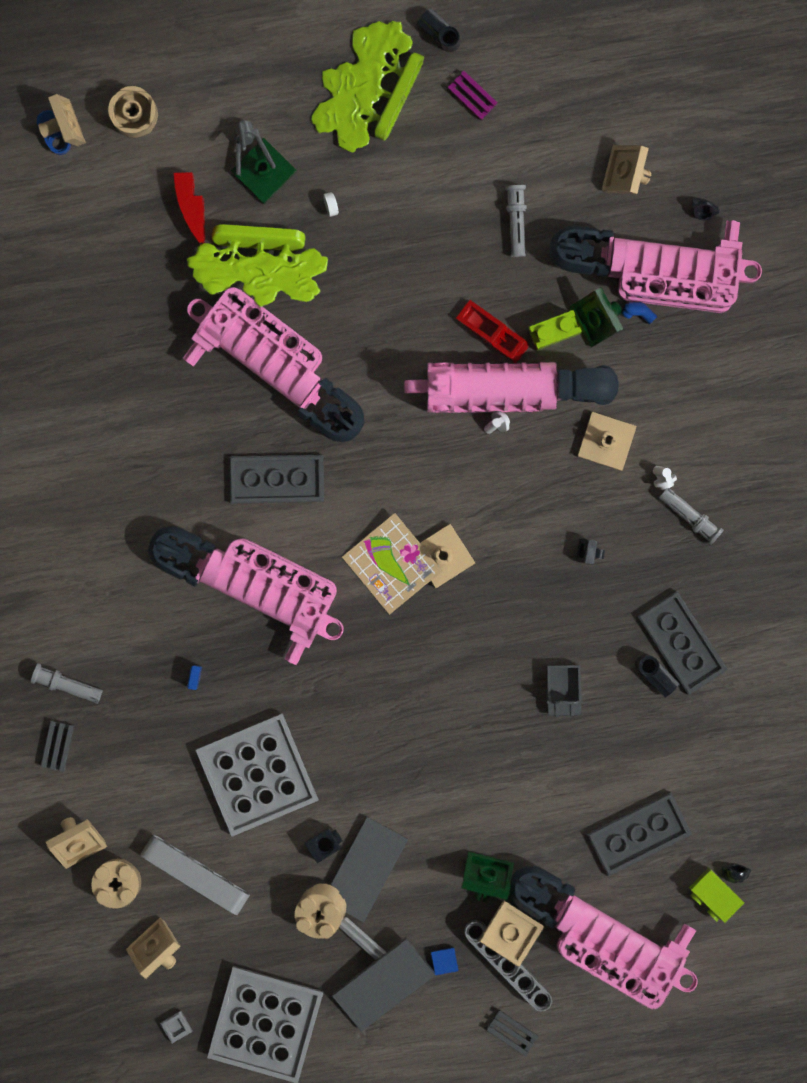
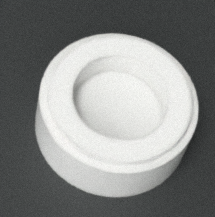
M332 192L323 194L329 217L338 215L339 211L334 194Z

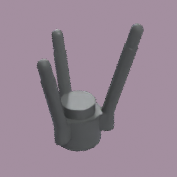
M244 120L236 123L234 126L236 134L234 137L236 144V175L239 176L241 174V149L245 151L246 145L251 144L253 139H256L268 163L274 169L276 166L260 137L259 130L253 129L250 121Z

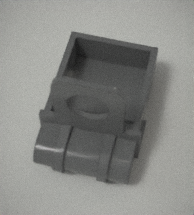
M580 665L547 666L546 703L548 704V716L574 717L581 715Z

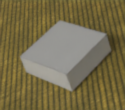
M182 1011L175 1013L160 1023L171 1043L176 1042L193 1031Z

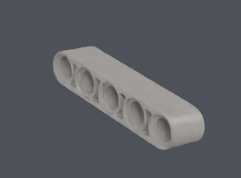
M152 834L140 854L150 863L235 915L239 914L250 896L248 892L156 835Z
M480 920L469 921L465 926V935L468 941L534 1009L541 1012L549 1009L552 1004V998L541 982L522 963L520 967L515 965L511 971H505L501 966L507 959L498 953H487L485 950L486 946L479 942L487 926ZM472 926L481 927L482 933L480 936L472 937L469 934V929ZM521 977L531 979V984L527 988H522L518 985ZM545 994L547 996L546 1003L543 1005L536 1004L534 1001L536 995Z

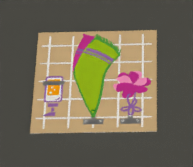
M396 513L342 556L389 615L443 571Z

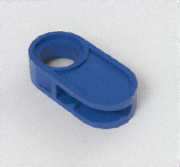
M49 110L42 111L37 117V125L56 118L54 112ZM61 131L44 138L49 149L56 155H64L71 148V144L67 142L61 150L53 147L54 139L58 137L63 138Z

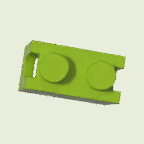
M574 310L530 326L528 329L536 351L580 335L582 332L580 326L578 327Z
M709 867L689 887L693 891L690 896L699 905L704 902L710 908L707 913L716 921L721 919L726 923L744 904Z

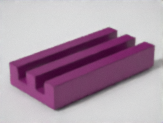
M465 71L448 86V90L481 121L498 103ZM465 79L490 105L487 106L462 80ZM457 85L484 109L482 113L455 88Z

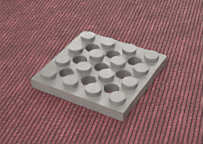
M283 713L196 749L231 837L319 800ZM271 737L275 739L277 746L273 751H267L264 748L263 741L266 738ZM248 746L254 749L255 756L253 759L246 760L242 757L241 752L244 747ZM230 756L233 759V766L230 769L222 768L220 765L221 757ZM281 759L285 762L286 768L283 772L278 773L273 770L272 763L274 760ZM255 768L261 769L264 773L263 780L259 782L252 780L250 776L251 771ZM233 777H237L242 781V788L238 791H234L229 787V781ZM291 781L295 786L294 792L291 794L283 793L281 790L282 783ZM263 790H269L273 794V800L270 803H263L260 800L259 795ZM242 799L249 800L251 803L250 811L241 812L238 808V802Z
M233 966L207 1058L298 1083L324 991ZM247 989H251L256 993V999L252 1002H247L243 998V992ZM268 996H275L279 1004L275 1008H269L265 1004V999ZM292 1002L299 1003L301 1012L296 1015L291 1014L288 1011V1005ZM240 1012H246L250 1020L247 1024H239L236 1020V1015ZM263 1018H267L272 1022V1028L268 1031H263L259 1027V1021ZM283 1026H293L295 1034L292 1037H285L281 1032ZM240 1035L243 1039V1044L240 1047L232 1046L230 1043L231 1036ZM262 1041L266 1046V1050L260 1054L254 1052L252 1048L254 1042ZM280 1047L287 1049L288 1057L285 1060H279L275 1056L276 1049Z

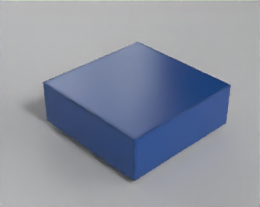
M191 666L187 685L188 689H198L202 666Z
M454 947L431 951L435 975L459 971Z

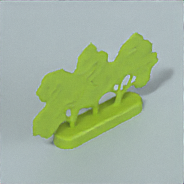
M378 21L370 24L368 27L354 30L352 33V47L358 56V63L352 65L346 62L339 65L336 70L328 69L322 71L324 87L332 92L333 98L319 103V106L312 115V123L316 125V130L319 133H329L337 130L339 146L352 153L355 152L356 148L368 145L370 138L367 127L368 123L372 121H378L375 136L384 141L388 138L423 65L424 56L414 52L410 55L405 67L402 68L400 66L399 55L406 53L413 44L411 36L402 32L401 22L391 21L389 24ZM393 48L398 50L397 55L394 54ZM386 53H390L394 60H392L391 63H393L394 66H391L386 62ZM385 66L389 68L388 71H383L382 69ZM390 72H394L399 76L393 92L386 91L381 87L382 78ZM385 96L389 98V101L382 115H378L372 108L373 104L380 97ZM364 114L369 117L364 120L361 118V115Z
M222 224L213 227L212 241L217 245L228 247L218 250L210 243H203L197 247L196 254L187 258L188 266L194 269L193 277L210 294L225 291L236 281H241L244 283L243 291L248 295L254 296V301L262 307L275 301L277 293L281 290L294 300L308 302L314 299V296L320 293V289L317 283L312 280V277L326 271L328 258L321 256L320 252L315 248L307 249L301 254L292 253L291 251H299L305 245V234L299 230ZM238 247L256 248L257 254L252 257H245L237 249ZM270 249L282 251L278 256H273L269 253L264 252L263 250ZM220 252L217 257H214V253ZM229 252H232L231 257L227 261L220 260L225 253L229 255ZM235 254L239 256V260L234 258ZM288 256L292 257V262H288Z

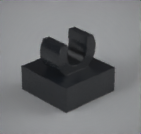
M580 539L576 562L594 564L595 558L604 559L605 550L596 548L597 541Z

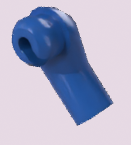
M628 302L621 311L622 315L627 319L640 315L648 324L657 318L654 312L643 302Z

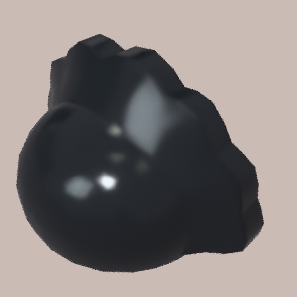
M694 198L692 200L694 216L699 220H709L720 212L718 206L706 199Z
M729 864L722 867V876L727 882L733 884L743 882L749 877L751 869L739 864Z

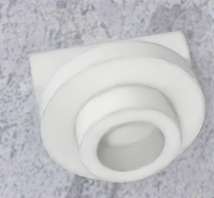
M494 411L492 413V421L484 427V431L488 434L496 429L503 433L508 431L510 424L508 416L504 412Z
M660 466L653 468V473L657 476V480L654 481L655 487H660L661 490H664L674 485L673 482L677 480L675 474H671L670 469Z

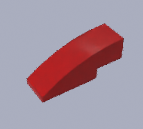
M193 172L174 173L175 190L180 209L192 234L201 245L205 243L204 197L195 196Z
M471 300L468 301L456 317L464 326L515 364L530 346L525 339Z

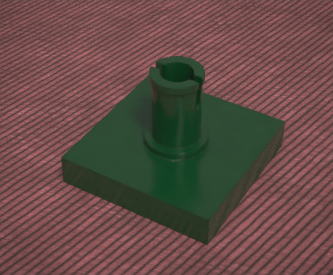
M263 137L262 141L276 167L274 169L271 168L257 143L241 160V174L239 176L236 175V166L231 172L265 205L297 170Z
M602 287L569 306L571 311L574 310L575 318L591 348L624 329L617 317L621 314L619 303L616 301L610 303Z
M468 852L461 888L474 891L475 898L479 901L481 895L484 894L482 902L488 901L490 896L507 900L514 863Z

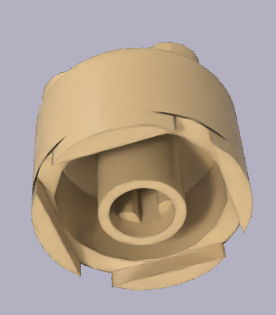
M124 87L109 102V117L115 128L125 136L132 138L142 137L149 134L156 125L158 119L157 106L151 95L140 87ZM135 107L138 113L131 117L128 112H131Z
M116 858L108 860L96 870L92 878V892L98 903L109 908H121L128 905L135 899L141 888V875L138 869L125 859ZM115 878H117L118 882H122L118 889L115 888V885L111 884Z
M316 884L307 889L295 909L297 929L313 938H330L338 930L345 916V899L342 898L335 887L328 884Z

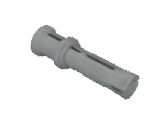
M526 185L505 186V190L508 191L506 210L510 213L511 257H524L526 254L523 212H526L527 205L524 204Z
M670 488L666 489L659 497L660 500L692 526L693 532H698L708 540L710 546L724 531L723 528H718L709 521L707 515H701Z
M39 663L35 667L30 682L47 686L51 691L56 689L62 690L96 704L99 703L103 692L102 689L94 688L62 676V673L58 670L54 672L43 668Z

